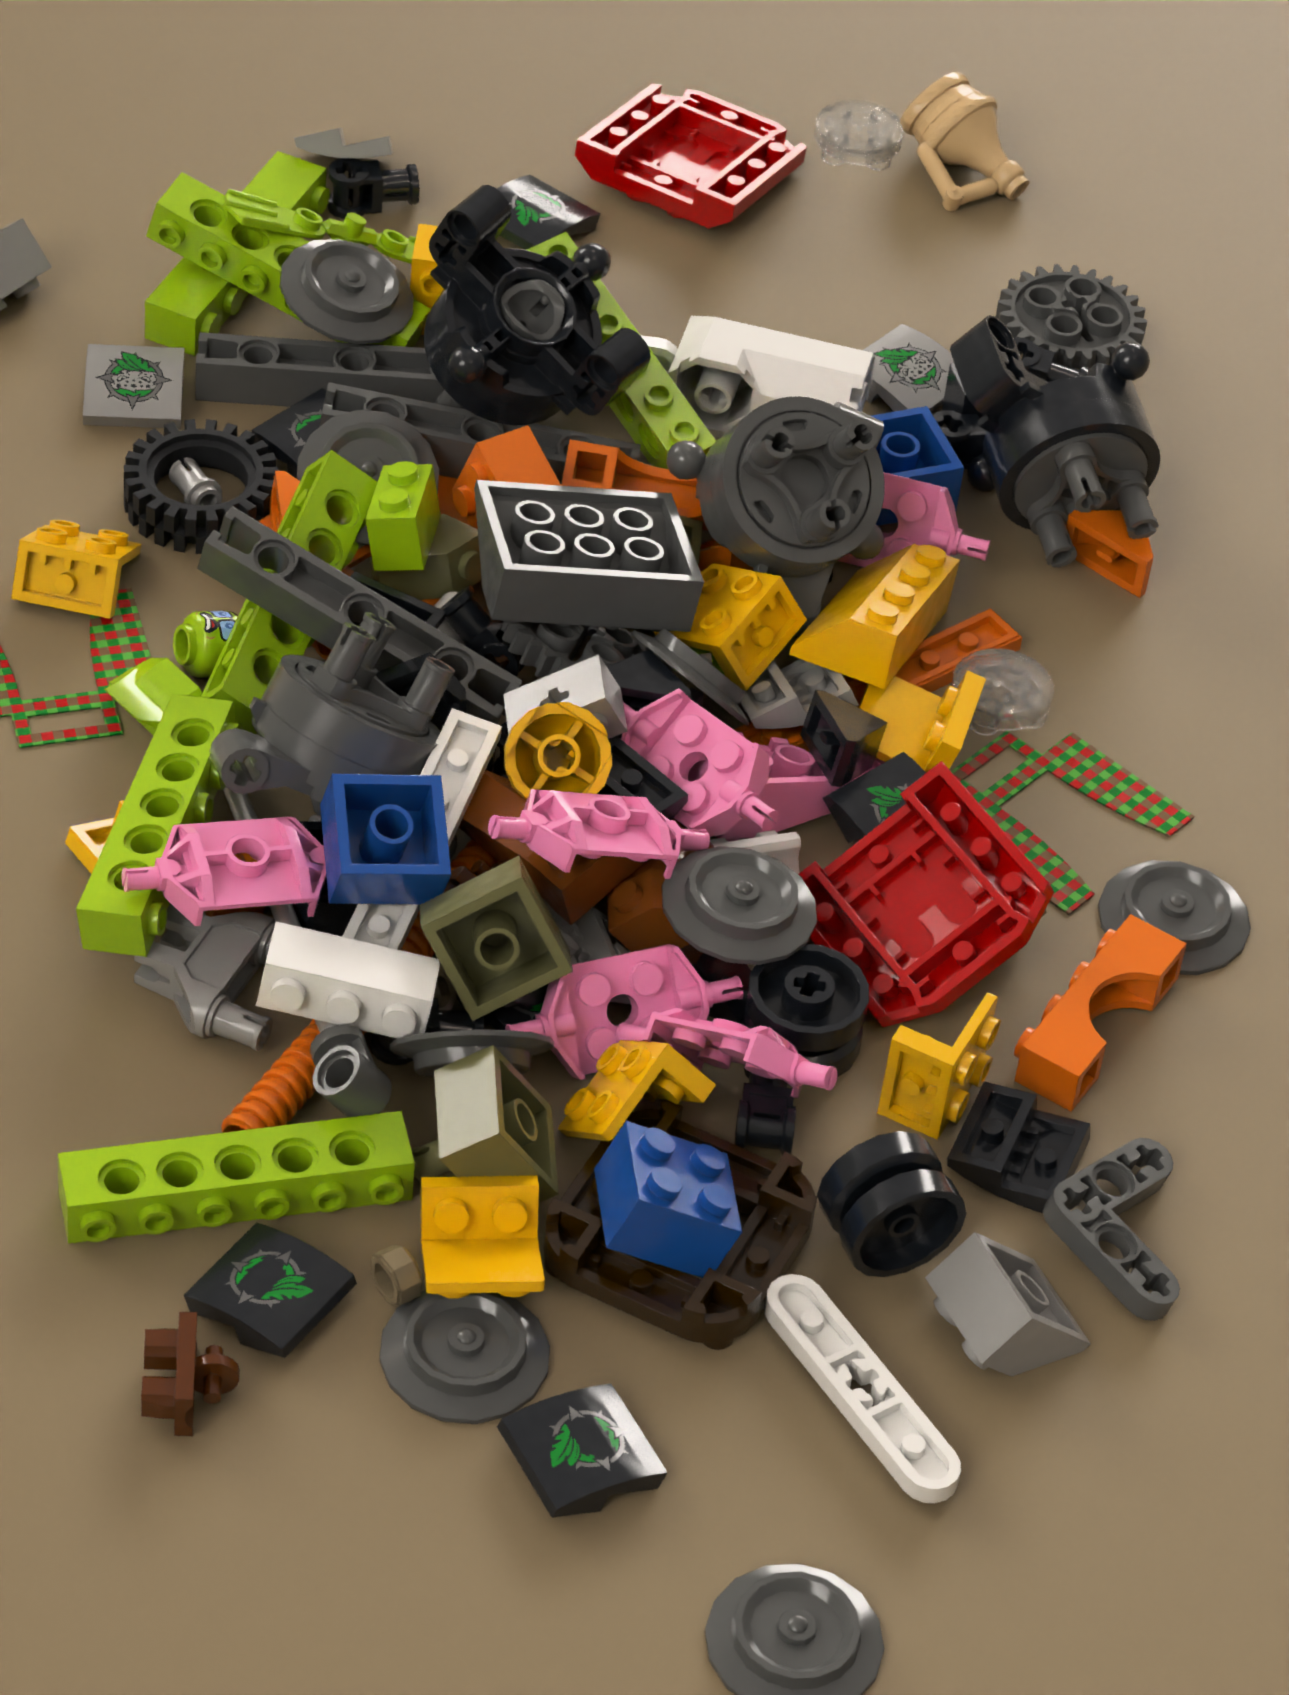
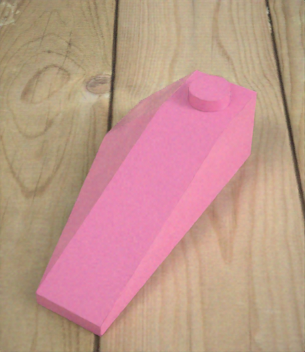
M771 737L768 746L760 745L769 755V779L759 797L765 804L779 812L777 824L764 814H761L774 826L771 830L780 832L831 813L823 797L841 787L830 785L811 752L790 745L787 739ZM875 758L872 768L858 777L883 764L884 761ZM707 760L697 762L691 767L688 773V781L698 780L706 773L708 769ZM741 818L727 833L715 837L725 838L730 842L740 840V838H754L758 832L765 831L751 819L747 818L745 821Z

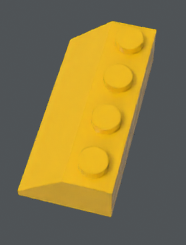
M912 544L857 570L793 643L789 655L884 689L947 612L960 560L946 555V552L939 547Z

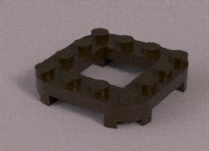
M662 1100L660 1110L645 1109L634 1111L626 1121L647 1128H658L669 1135L699 1145L707 1144L721 1152L727 1153L738 1211L750 1216L742 1227V1234L716 1270L709 1268L703 1278L699 1279L688 1273L606 1248L594 1168L614 1140L613 1138L611 1141H601L562 1198L559 1200L553 1197L547 1211L545 1227L544 1267L551 1276L559 1278L566 1285L678 1337L703 1343L711 1349L721 1350L729 1347L733 1343L734 1338L744 1334L755 1324L765 1308L767 1293L775 1280L787 1274L806 1244L812 1230L817 1196H815L809 1180L801 1172L803 1163L792 1154L785 1151L778 1163L770 1161L682 1122L683 1106Z

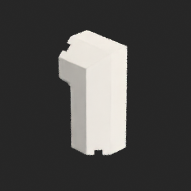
M691 316L668 374L712 436L720 438L750 412L769 401L779 398L810 397L832 405L836 402H841L863 412L865 400H868L871 390L876 357L871 352L723 318Z

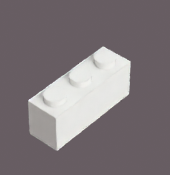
M276 921L256 1006L336 1025L348 1024L362 1031L397 1039L425 1033L433 1003L440 961L428 956Z

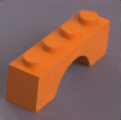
M569 440L561 486L671 493L679 515L703 521L702 530H708L702 516L700 500L696 498V478L688 480L678 479L670 473L669 469L639 462L626 455L617 447Z
M1132 914L1127 917L1117 931L1110 928L1102 937L1094 959L1090 963L1082 961L1070 980L1069 989L1063 996L1055 994L1043 1012L1042 1022L1036 1029L1028 1027L1019 1038L1014 1050V1056L1019 1058L1014 1081L1072 1112L1099 1078L1107 1044L1095 1030L1091 1020L1104 1012L1120 1008L1153 1011L1178 980L1187 943Z

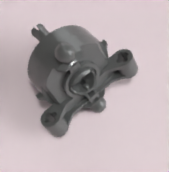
M801 396L779 398L759 406L721 436L706 455L702 447L697 443L687 440L679 441L671 446L667 453L666 462L670 473L676 478L684 480L697 479L696 498L700 500V508L706 527L711 537L717 543L728 548L738 559L753 567V571L782 577L807 619L793 636L795 638H799L819 615L821 601L834 563L848 553L857 559H873L879 555L884 546L883 532L876 525L884 500V474L881 460L876 450L884 429L883 421L841 402H836L832 405L819 399Z
M365 612L360 626L348 622L343 624L342 631L326 662L301 655L283 656L262 698L254 697L249 706L253 717L251 720L252 725L258 735L237 728L225 730L217 735L212 742L210 759L226 787L234 793L247 794L258 790L286 786L309 795L314 812L321 815L320 804L332 774H421L431 751L438 745L436 741L440 730L431 722V719L455 672L454 668L434 657H426L407 696H399L376 676L378 670L375 668L382 651L396 627L390 621L380 616L375 620V614ZM456 835L449 846L450 859L455 854L457 848Z

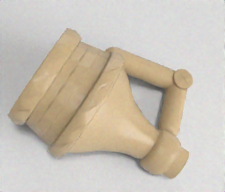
M952 72L932 83L914 99L900 120L904 132L914 135L919 144L917 147L918 157L941 194L943 207L951 212L958 210L960 205L991 196L996 192L999 195H1005L1009 200H1014L1029 185V180L1024 176L1023 168L1015 160H1009L1002 149L998 135L996 114L998 106L995 98L990 95H984L970 86L966 76L960 72ZM944 164L966 166L980 172L987 178L959 187L954 183Z

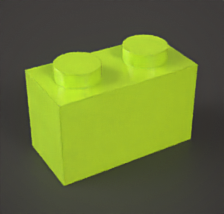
M401 461L392 465H383L365 518L374 571L424 570L441 517L433 464H415L410 461Z

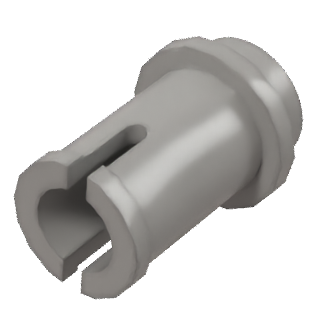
M184 458V463L190 471L186 470L180 460L171 466L169 470L170 481L184 495L185 504L215 505L222 502V489L219 483L214 479L207 478L194 459Z

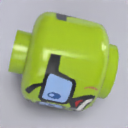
M195 611L189 614L183 623L177 626L174 633L173 650L176 661L183 665L191 676L210 678L238 614L231 611Z

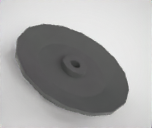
M340 239L313 240L294 249L282 264L280 289L288 307L306 326L328 338L352 344L381 343L400 334L413 315L414 295L405 275L388 258L365 245Z
M355 410L331 417L310 434L298 457L297 479L301 481L309 465L331 450L377 482L383 465H392L401 461H410L415 464H433L438 494L439 467L430 444L410 423L387 412ZM366 525L357 534L355 542L358 544L370 545Z
M665 628L655 637L636 630L632 631L631 635L745 726L748 727L750 725V721L739 706L746 692L712 666L711 653L698 655Z
M718 846L692 852L675 864L671 878L665 879L661 888L663 912L675 933L698 951L729 963L761 965L787 959L807 945L817 924L815 898L802 877L780 860L752 849Z
M1151 860L1124 868L1106 883L1098 903L1100 924L1105 933L1110 928L1117 931L1127 917L1132 914L1187 943L1180 975H1200L1224 968L1242 953L1251 930L1247 907L1231 885L1209 870L1181 861Z
M479 1029L452 1030L398 1038L390 1043V1050L396 1055L412 1058L414 1072L417 1075L435 1078L434 1070L494 1045L520 1074H525L531 1070L532 1056L546 1053L554 1048V1041L549 1036L532 1032Z
M425 1290L421 1292L419 1297L399 1306L382 1331L379 1362L389 1387L412 1409L442 1422L479 1424L506 1417L535 1397L548 1375L550 1344L539 1319L514 1297H506L498 1293H470L463 1298H446L439 1294H429Z
M802 1564L765 1565L735 1578L714 1600L705 1627L709 1662L725 1687L735 1695H863L876 1681L884 1653L879 1618L862 1593L831 1572Z

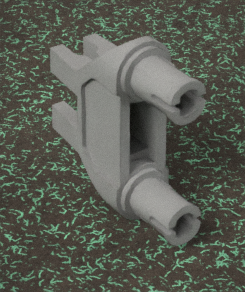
M170 904L167 908V923L165 927L168 930L160 939V943L153 941L147 957L134 956V961L142 964L134 974V983L173 1000L184 1024L192 1034L205 1039L219 1035L249 1046L251 1049L259 1052L263 1048V1043L266 1044L271 1034L273 1019L246 1010L234 1004V1002L258 968H261L266 963L275 919L259 912L244 911L213 917L203 915L201 926H194L180 911Z

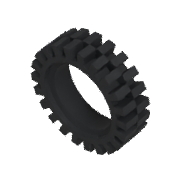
M195 419L184 420V430L181 431L178 430L174 422L164 424V436L155 428L146 433V441L139 438L133 444V452L128 451L125 457V513L128 512V520L132 526L139 525V533L142 536L148 538L154 534L155 544L165 547L170 539H173L174 551L185 553L187 544L191 543L196 544V554H201L204 542L212 531L220 532L224 515L231 506L257 521L270 514V496L275 471H278L274 453L268 454V445L263 440L255 443V434L248 430L237 437V425L227 423L223 431L217 430V420L206 419L205 429H196ZM188 457L194 459L199 467L219 469L233 474L243 482L245 489L238 497L228 502L215 505H192L166 497L159 491L156 485L163 476L169 474L171 466L176 461L180 460L182 465L188 468L184 463V458Z

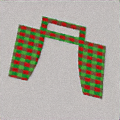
M132 588L118 590L115 614L110 619L90 615V647L97 691L21 700L13 673L0 646V717H12L19 748L123 734L115 705L117 701L104 689L109 687L111 680L151 658ZM101 708L105 725L31 734L27 717Z
M1006 730L951 771L1049 882L1054 890L1050 902L1067 914H1071L1093 897L1095 893L1043 840L999 806L1049 771L1096 802L1168 836L1173 835L1195 818L1194 815L1073 732L1041 754ZM1009 746L1027 758L1025 762L983 793L963 780Z

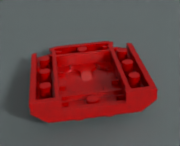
M652 83L577 139L575 157L592 180L623 192L634 201L647 202L659 207L672 217L685 218L710 229L733 221L803 164L807 147L802 142L796 147L785 139L787 130L775 121L701 91L686 89L682 97L661 94L662 85Z
M942 761L900 793L906 803L828 866L822 869L815 860L798 874L806 883L816 903L817 924L809 939L815 945H823L843 953L860 967L869 984L868 1010L883 1028L936 1014L946 1009L1028 943L1054 894V890L1044 876Z

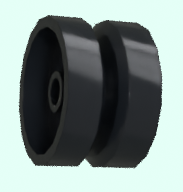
M807 944L787 959L754 966L749 976L747 1004L744 1008L742 1025L750 1029L760 1025L772 1028L793 1044L798 1054L811 1063L834 1066L837 1069V1077L851 1069L860 1053L863 1024L866 1020L869 1004V984L860 967L843 953L823 945Z
M897 1131L877 1135L854 1146L830 1167L823 1176L817 1193L820 1208L832 1229L839 1233L842 1246L853 1266L866 1276L888 1277L906 1273L929 1262L954 1240L961 1231L967 1215L964 1200L952 1180L943 1174L941 1162L929 1142L919 1134Z

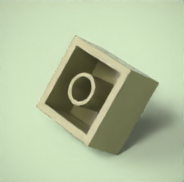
M520 856L419 905L421 929L472 1021L573 972L570 949Z
M491 1045L434 1070L438 1139L420 1147L411 1148L415 1162V1177L421 1182V1177H437L449 1171H452L456 1177L537 1175L539 1203L559 1195L552 1106L494 1045Z

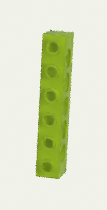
M181 172L156 203L146 237L301 321L285 301L280 289L282 264L291 252L309 243V241L300 236L241 225L223 208L225 195ZM413 299V315L402 332L381 343L369 344L414 347L420 337L431 308Z
M564 232L527 250L543 256L559 251L573 260L574 253L578 247L568 233ZM601 279L593 281L600 293L596 310L601 323L602 344L621 328H629L639 334ZM649 348L651 358L648 365L632 385L611 402L609 406L634 442L641 445L640 450L651 466L668 469L666 464L667 453L675 443L685 440L693 441L702 447L706 455L716 440Z
M329 451L306 468L276 533L341 571L351 562L358 550L359 544L355 542L359 530L366 525L365 518L377 481L335 451ZM263 568L267 572L277 573L272 569ZM246 598L201 697L233 701L236 723H241L243 730L257 734L251 720L253 717L249 707L253 698H262L283 656H303L306 648L310 647L315 642V639Z
M177 694L171 695L76 907L83 949L147 957L155 936H162L167 923V908L170 902L164 897L162 891H157L156 889L124 892L121 878L122 869L154 867L156 858H160L163 855L174 825L211 822L215 795L218 790H224L226 787L210 759L211 744L217 735L225 730L234 728L243 730L242 724L236 723L233 701Z
M402 1111L62 1152L58 1153V1191L68 1244L87 1241L101 1242L110 1238L141 1234L156 1235L172 1230L204 1226L218 1227L227 1223L258 1219L273 1220L282 1216L313 1212H334L344 1208L376 1204L389 1205L399 1201L412 1200L415 1162Z

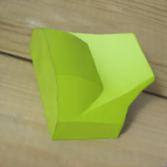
M149 658L111 680L109 687L104 689L152 735H154L172 694L201 697L202 695L200 687L168 658Z

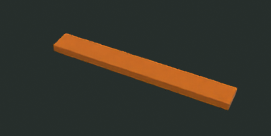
M990 608L924 639L895 676L929 692H933L964 677L967 670L975 672L1019 651L1022 636ZM849 676L844 677L860 706L868 683ZM750 722L748 727L742 725L734 729L737 732H742L744 737L752 743L756 742L760 745L768 746L771 737L787 739L790 745L810 751L800 735L803 725L780 729H755L752 722Z

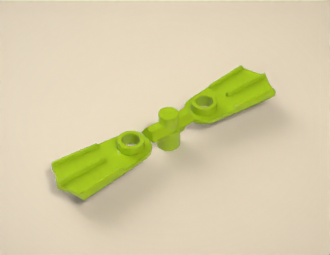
M228 189L225 194L223 208L241 225L311 239H322L325 233H327L331 239L350 241L365 246L372 244L382 254L412 264L416 237L410 236L406 238L401 233L390 229H385L383 233H376L374 229L366 228V220L356 213H347L344 222L330 218L323 221L320 215L307 208H297L296 211L277 206V203L233 189Z

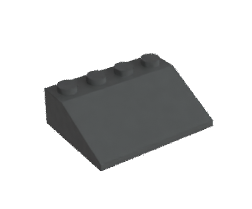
M476 480L474 490L482 590L492 620H501L511 624L521 622L551 623L561 627L571 625L600 626L610 630L633 628L650 629L660 632L665 628L668 631H691L704 580L671 493Z

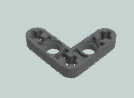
M1137 1138L1060 1182L1045 1203L1043 1215L1046 1223L1131 1313L1144 1320L1156 1321L1168 1313L1178 1298L1180 1291L1178 1280L1167 1266L1119 1218V1215L1157 1193L1172 1172L1174 1163L1171 1154L1159 1142L1149 1138ZM1134 1165L1138 1167L1146 1165V1167L1137 1172L1136 1176L1131 1171ZM1102 1179L1113 1183L1119 1189L1121 1195L1112 1196L1107 1194L1099 1187L1097 1180ZM1083 1199L1086 1205L1082 1211L1079 1209L1070 1211V1209L1079 1205ZM1103 1241L1114 1244L1122 1252L1123 1258L1116 1259L1108 1256L1100 1248L1099 1242ZM1130 1268H1133L1130 1274L1127 1273L1130 1270Z

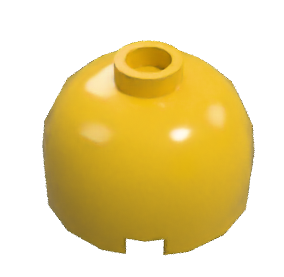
M569 702L546 703L527 711L511 728L504 745V769L512 788L526 800L531 789L597 794L605 786L612 768L611 745L607 738L609 736L604 725L589 710Z

